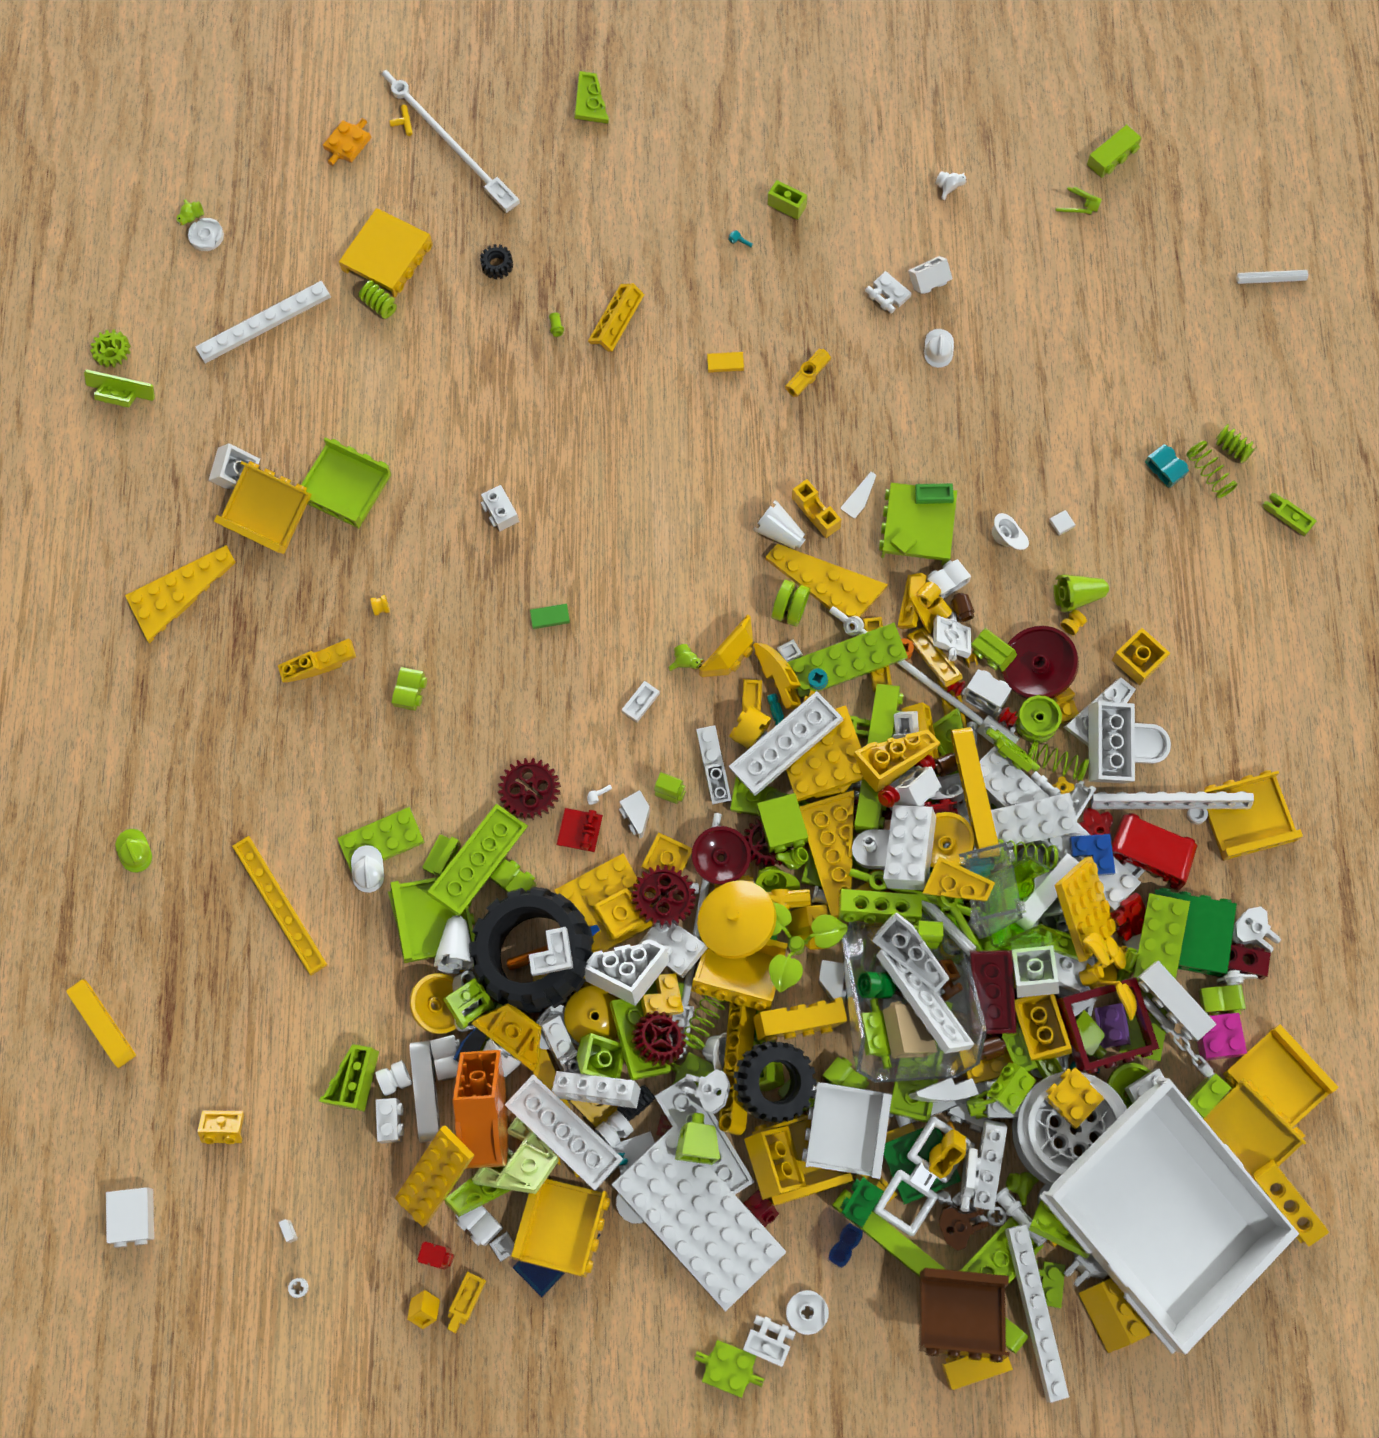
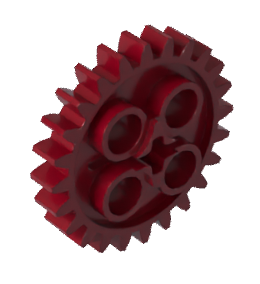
M524 758L523 764L517 760L516 767L510 764L511 770L505 769L506 776H500L504 783H498V787L502 789L498 791V795L503 796L500 798V802L505 803L503 805L504 809L510 808L509 813L511 814L516 812V818H519L522 814L524 820L527 819L528 815L534 820L536 814L542 818L541 812L543 811L549 814L548 807L555 808L552 802H559L555 795H561L560 790L556 789L561 787V784L556 782L559 780V777L554 775V768L549 770L550 766L548 763L543 766L542 760L536 763L534 758H532L531 763H528L527 759ZM526 773L533 774L530 779L523 778ZM516 779L521 780L523 784L516 782ZM541 784L548 785L547 789L543 791L539 790L538 787ZM524 785H526L528 788L532 787L533 791L536 794L542 796L543 799L538 798L531 790L526 791ZM513 788L521 789L518 794L511 793ZM529 799L536 800L535 804L531 806L527 805L526 802Z
M657 865L656 871L649 867V874L643 871L642 878L637 877L636 879L638 884L633 885V889L636 891H632L631 894L632 897H635L632 899V904H638L634 911H641L639 918L645 916V923H648L650 920L653 921L652 927L659 923L661 929L664 924L671 928L672 922L678 926L679 919L684 922L686 920L685 915H691L689 909H694L695 904L692 902L696 900V897L693 896L696 890L690 888L693 882H686L688 875L682 877V870L676 873L675 866L668 870L667 865H665L664 869L661 870L659 865ZM666 880L669 885L662 886L660 881ZM673 886H677V888H674L672 891H670ZM651 892L655 897L647 898L645 893ZM668 893L667 898L662 897L660 899V895L665 896ZM673 895H680L682 900H675ZM657 902V904L654 907H650V905ZM665 907L668 912L661 913L658 908Z

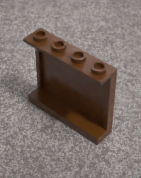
M924 1268L920 1272L919 1352H926L927 1356H939V1353L947 1354L948 1358H960V1355L968 1356L969 1360L990 1358V1362H1003L1004 1359L1009 1357L1010 1352H1006L1005 1287L1009 1285V1276Z

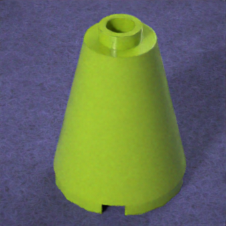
M1065 574L1056 577L1055 580H1058V582L1053 587L1055 603L1057 606H1061V612H1069L1102 599L1109 592V585L1104 579Z

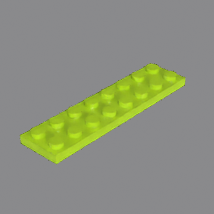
M1149 893L1138 948L1140 955L1136 960L1133 978H1137L1154 962L1159 961L1176 979L1190 901ZM1140 988L1143 997L1147 996L1150 1000L1153 998L1150 992L1145 993ZM1158 1008L1159 1011L1167 1018L1166 1014L1168 1012L1164 1008ZM1147 1009L1159 1049L1153 1050V1055L1144 1058L1161 1061L1166 1032ZM1127 1012L1131 1044L1120 1046V1053L1145 1046L1136 1015L1129 1021Z

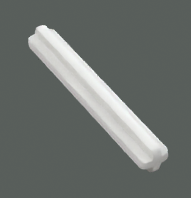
M1308 271L1238 273L1236 280L1238 284L1306 281Z
M922 900V909L934 921L943 922L944 932L967 955L970 956V951H976V946L935 904Z

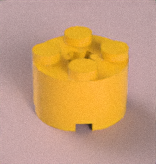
M748 706L737 719L739 723L737 727L732 729L729 737L749 749L767 731L772 718L754 707Z

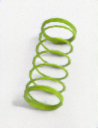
M1201 441L1194 445L1187 452L1186 456L1191 461L1197 460L1195 468H1203L1200 475L1204 477L1209 476L1206 483L1214 484L1212 491L1217 492V498H1222L1232 492L1238 484L1232 481L1220 490L1214 491L1216 484L1230 473H1226L1217 481L1208 483L1209 478L1215 472L1222 469L1224 465L1219 466L1212 473L1202 474L1204 469L1215 462L1218 457H1215L1204 466L1197 467L1196 465L1199 460L1212 452V449H1210L1201 457L1191 459V457L1199 454L1207 447L1208 443Z
M1033 740L1030 750L1028 752V757L1032 758V755L1034 753L1033 761L1035 763L1037 762L1039 756L1046 747L1045 757L1042 768L1044 769L1048 764L1051 756L1056 750V756L1052 772L1056 771L1062 758L1066 754V760L1062 775L1065 776L1073 760L1076 758V764L1072 779L1074 780L1077 774L1079 773L1077 781L1079 782L1083 780V777L1089 764V759H1085L1076 772L1078 764V755H1075L1066 769L1068 760L1067 751L1063 753V755L1061 756L1060 760L1056 765L1058 748L1056 747L1052 751L1048 760L1046 761L1048 744H1045L1036 758L1038 740Z
M998 839V844L1000 842L1001 847L998 862L997 854L993 855L995 864L999 865L1002 862V865H1004L1007 858L1006 846L1009 842H1012L1014 845L1012 865L1015 866L1017 862V846L1022 843L1025 847L1022 866L1025 867L1028 857L1027 848L1032 844L1035 847L1032 860L1034 869L1038 863L1037 849L1039 846H1044L1045 848L1042 864L1044 870L1048 868L1052 871L1058 862V849L1055 845H1050L1046 848L1044 844H1040L1036 848L1034 843H1029L1026 846L1022 841L1015 845L1012 840L1005 844L1002 839ZM1052 848H1054V862L1051 867L1050 854Z
M706 995V999L699 1001L701 1008H697L694 1011L696 1017H692L689 1020L691 1026L685 1027V1033H683L697 1045L692 1044L686 1039L683 1041L688 1046L697 1050L703 1049L705 1044L698 1037L686 1033V1029L693 1028L705 1037H710V1034L701 1028L694 1027L691 1020L698 1019L710 1028H715V1025L704 1018L698 1017L696 1011L702 1009L709 1016L720 1019L717 1013L703 1008L701 1002L707 1000L714 1007L725 1010L722 1004L708 999ZM712 1002H714V1003L720 1005L722 1008L716 1006V1005L713 1004ZM707 1011H709V1012L715 1014L717 1017L711 1015V1014L708 1013ZM702 1020H704V1021L710 1023L712 1026L706 1024V1023L703 1022Z

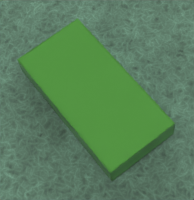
M953 483L915 484L916 504L953 503Z
M567 604L530 610L533 629L570 623Z

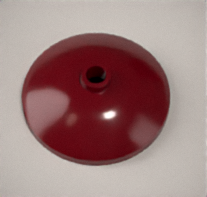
M711 827L702 832L694 842L692 848L693 866L699 876L709 883L723 885L731 881H737L746 873L750 865V846L746 838L731 827ZM718 855H723V856H724V860H723V861H719V860L717 859V856H718Z

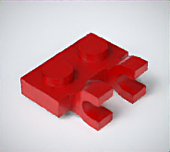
M1136 892L1120 902L1121 908L1110 913L1111 918L1114 921L1116 920L1120 926L1116 928L1118 936H1123L1125 941L1130 940L1133 934L1136 936L1142 933L1146 908L1141 896Z

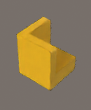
M423 1290L411 1299L407 1320L421 1329H425L437 1321L440 1299Z

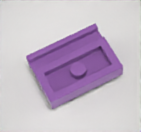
M1119 1003L1094 1008L1096 1023L1105 1035L1100 1045L1104 1049L1130 1045L1126 1010L1123 1004Z

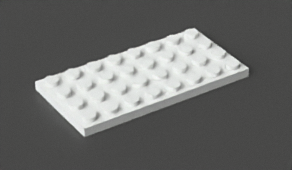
M672 1127L612 1185L717 1303L727 1311L786 1251L707 1164L675 1160L679 1133Z

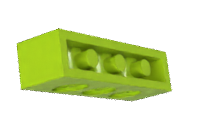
M841 889L839 896V920L846 922L863 921L868 924L875 922L885 923L889 917L897 912L912 925H916L918 920L921 921L922 895ZM856 906H861L864 909H858Z

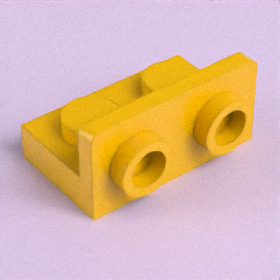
M202 1111L198 1127V1135L201 1142L206 1144L226 1143L229 1145L242 1143L243 1111Z

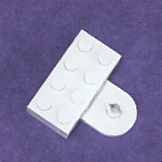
M1098 701L1088 705L1089 782L1122 784L1134 782L1135 763L1153 764L1164 760L1168 756L1171 748L1168 733L1162 727L1155 724L1135 723V704Z
M894 805L890 830L870 829L860 833L855 838L852 845V853L857 863L868 869H883V879L887 888L924 890L929 879L936 815L933 807Z

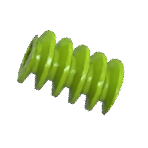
M372 280L368 281L359 291L358 297L361 301L381 315L382 318L387 319L396 311L397 304H394L395 298L390 297L389 293H385Z
M1227 424L1218 434L1216 445L1220 446L1223 444L1222 450L1229 448L1228 454L1231 455L1235 452L1234 458L1241 457L1240 463H1244L1257 447L1252 448L1253 441L1246 444L1247 437L1241 440L1242 433L1234 435L1235 428L1228 431L1229 424Z

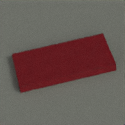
M1012 950L970 951L975 1034L1017 1033Z

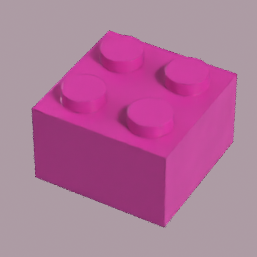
M1239 1013L1210 1016L1217 1025L1197 1041L1199 1055L1205 1061L1241 1057L1247 1054Z

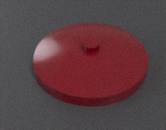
M1034 626L1019 632L1008 642V645L1015 649L1017 656L1002 674L1009 687L1019 696L1026 699L1037 695L1054 698L1063 693L1073 683L1079 668V656L1072 640L1061 630L1050 626Z

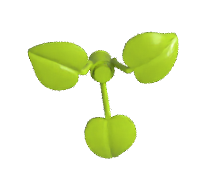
M774 903L777 918L772 936L778 935L783 930L789 939L788 946L791 952L787 957L776 955L770 962L769 974L775 988L782 993L801 979L803 967L800 961L791 958L792 956L802 954L805 950V945L813 937H815L816 946L820 948L833 947L845 936L848 930V926L831 915H820L812 923L813 934H810L805 940L799 936L792 937L785 927L792 921L790 911L785 906Z

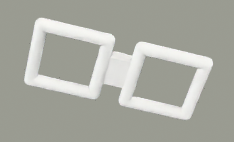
M934 1116L929 1119L907 1155V1158L917 1165L914 1171L909 1175L903 1170H898L874 1207V1212L909 1236L916 1234L938 1198V1194L930 1189L934 1180L937 1178L947 1183L959 1163L953 1165L950 1174L940 1179L929 1172V1163L917 1155L934 1127L945 1134L953 1129ZM966 1138L967 1152V1150L971 1146V1141L968 1138ZM901 1180L928 1197L911 1226L884 1209Z

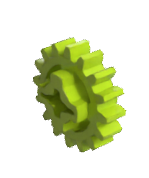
M115 329L111 333L106 330L104 335L100 332V337H94L95 343L90 344L93 348L90 350L93 355L92 357L100 366L104 364L106 368L110 364L113 367H116V363L122 365L121 360H127L126 354H131L129 340L121 331L117 333Z

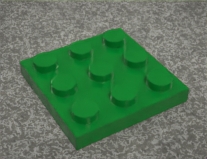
M924 1127L885 1143L883 1156L892 1178L898 1170H903L909 1175L914 1171L917 1165L910 1161L907 1155ZM934 1127L917 1154L928 1163L930 1151L933 1147L942 1143L943 1135L941 1130ZM957 1169L947 1183L936 1178L930 1189L936 1192L962 1181ZM902 1180L897 1186L904 1205L925 1196Z

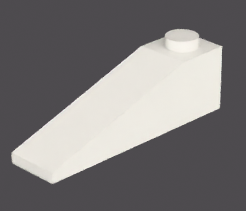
M897 912L889 917L877 931L872 942L937 993L949 980L948 975L914 926Z

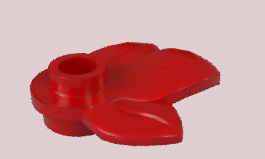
M1086 808L1083 813L1084 821L1078 824L1090 835L1110 834L1109 828L1113 824V817L1109 811L1103 812L1100 815L1097 810ZM1098 830L1104 831L1103 833H1097Z

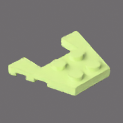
M516 1117L507 1129L509 1135L523 1141L501 1173L489 1167L479 1168L472 1180L477 1185L536 1194L559 1160L556 1154Z

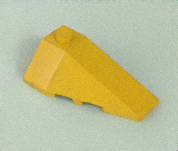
M927 729L906 734L905 737L898 739L889 738L885 742L869 743L854 752L863 778L877 793L885 786L892 784L936 749L940 742Z

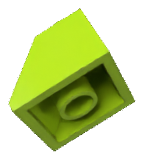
M593 1033L581 1037L577 1052L580 1073L620 1079L624 1062L621 1044Z

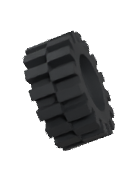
M493 244L494 248L488 246V250L484 249L483 253H481V267L484 274H488L489 278L493 276L494 279H497V276H500V279H503V275L507 277L508 272L511 273L512 255L507 247L503 248L500 244L497 247L496 244ZM495 258L503 259V263L498 266L491 265L490 261Z
M646 1085L640 1087L637 1108L617 1107V1110L628 1121L639 1115L640 1112L645 1110L654 1101L655 1096Z

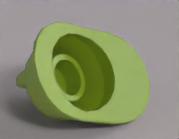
M138 829L123 831L118 836L115 844L120 861L126 870L135 873L142 872L149 867L152 861V852L147 839Z
M767 866L758 871L759 876L755 884L766 892H771V890L775 889L800 890L798 879L776 866Z

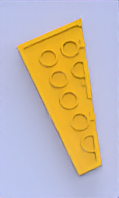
M777 544L765 557V560L797 585L809 587L810 595L829 610L834 606L848 617H861L888 586L886 583Z
M227 545L125 595L149 644L160 631L163 632L167 628V625L174 618L177 619L194 603L204 590L209 589L212 582L220 578L236 563Z
M854 790L800 806L811 853L830 914L834 917H839L841 889L852 890V876H849L853 863Z

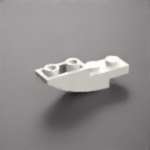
M716 726L696 729L712 805L732 801Z
M556 1013L539 1023L561 1072L582 1074L580 1073L577 1061L578 1051L575 1050L560 1015Z

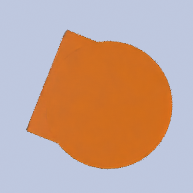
M500 1050L460 1052L453 1105L456 1137L475 1155L466 1169L504 1167L507 1163L508 1108L505 1106L507 1103V1093Z

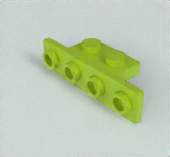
M87 369L84 371L86 386L98 388L94 393L95 400L129 408L136 398L150 401L155 399L152 384Z

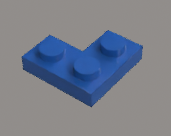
M1110 834L1072 836L1069 838L1071 856L1073 858L1092 856L1098 868V876L1114 875L1116 873Z

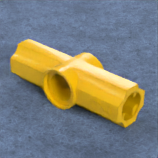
M819 348L808 361L801 365V369L785 386V389L791 396L798 397L809 384L815 381L816 376L831 360L828 352Z
M775 889L767 892L774 903L781 904L788 910L790 908L811 906L810 889L792 891L788 889Z

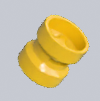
M1074 609L1069 613V617L1065 618L1060 625L1066 633L1075 636L1079 628L1087 623V619L1080 611Z

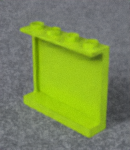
M325 437V447L301 484L307 487V492L312 494L307 505L359 529L391 476L389 466L382 461L377 462L373 460L371 456L365 453L363 455L358 453L350 446L345 447L335 439L330 440Z
M891 483L890 489H886L885 500H888V506H884L883 517H886V523H882L881 534H884V540H880L879 551H882L881 558H884L885 554L941 560V565L950 561L957 490H953V503L916 504L915 485ZM902 529H905L917 540V543L905 555L890 544L891 540Z
M438 877L399 884V881L390 882L404 963L435 958L447 920L452 916H457L427 895L428 890ZM467 906L460 916L467 921L470 941L474 942L475 934L472 932V925H475L473 913H469V907Z

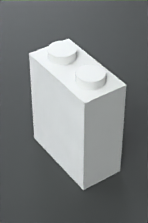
M146 1187L106 1192L108 1244H114V1248L126 1247L129 1242H135V1245L148 1244V1240H154L152 1188Z

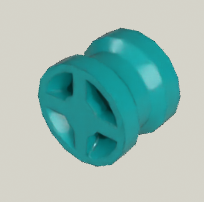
M817 668L809 673L808 680L813 689L822 690L827 686L828 677L824 670Z

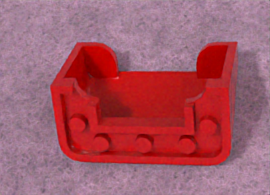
M1134 813L1123 815L1112 840L1113 856L1117 860H1123L1122 864L1130 863L1162 877L1164 882L1169 880L1171 882L1170 887L1179 891L1186 885L1198 847L1195 840L1190 837H1181L1146 822Z

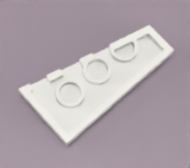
M1119 678L1090 704L1098 701L1127 703L1136 689L1124 679ZM1087 706L1063 728L1089 747V714Z

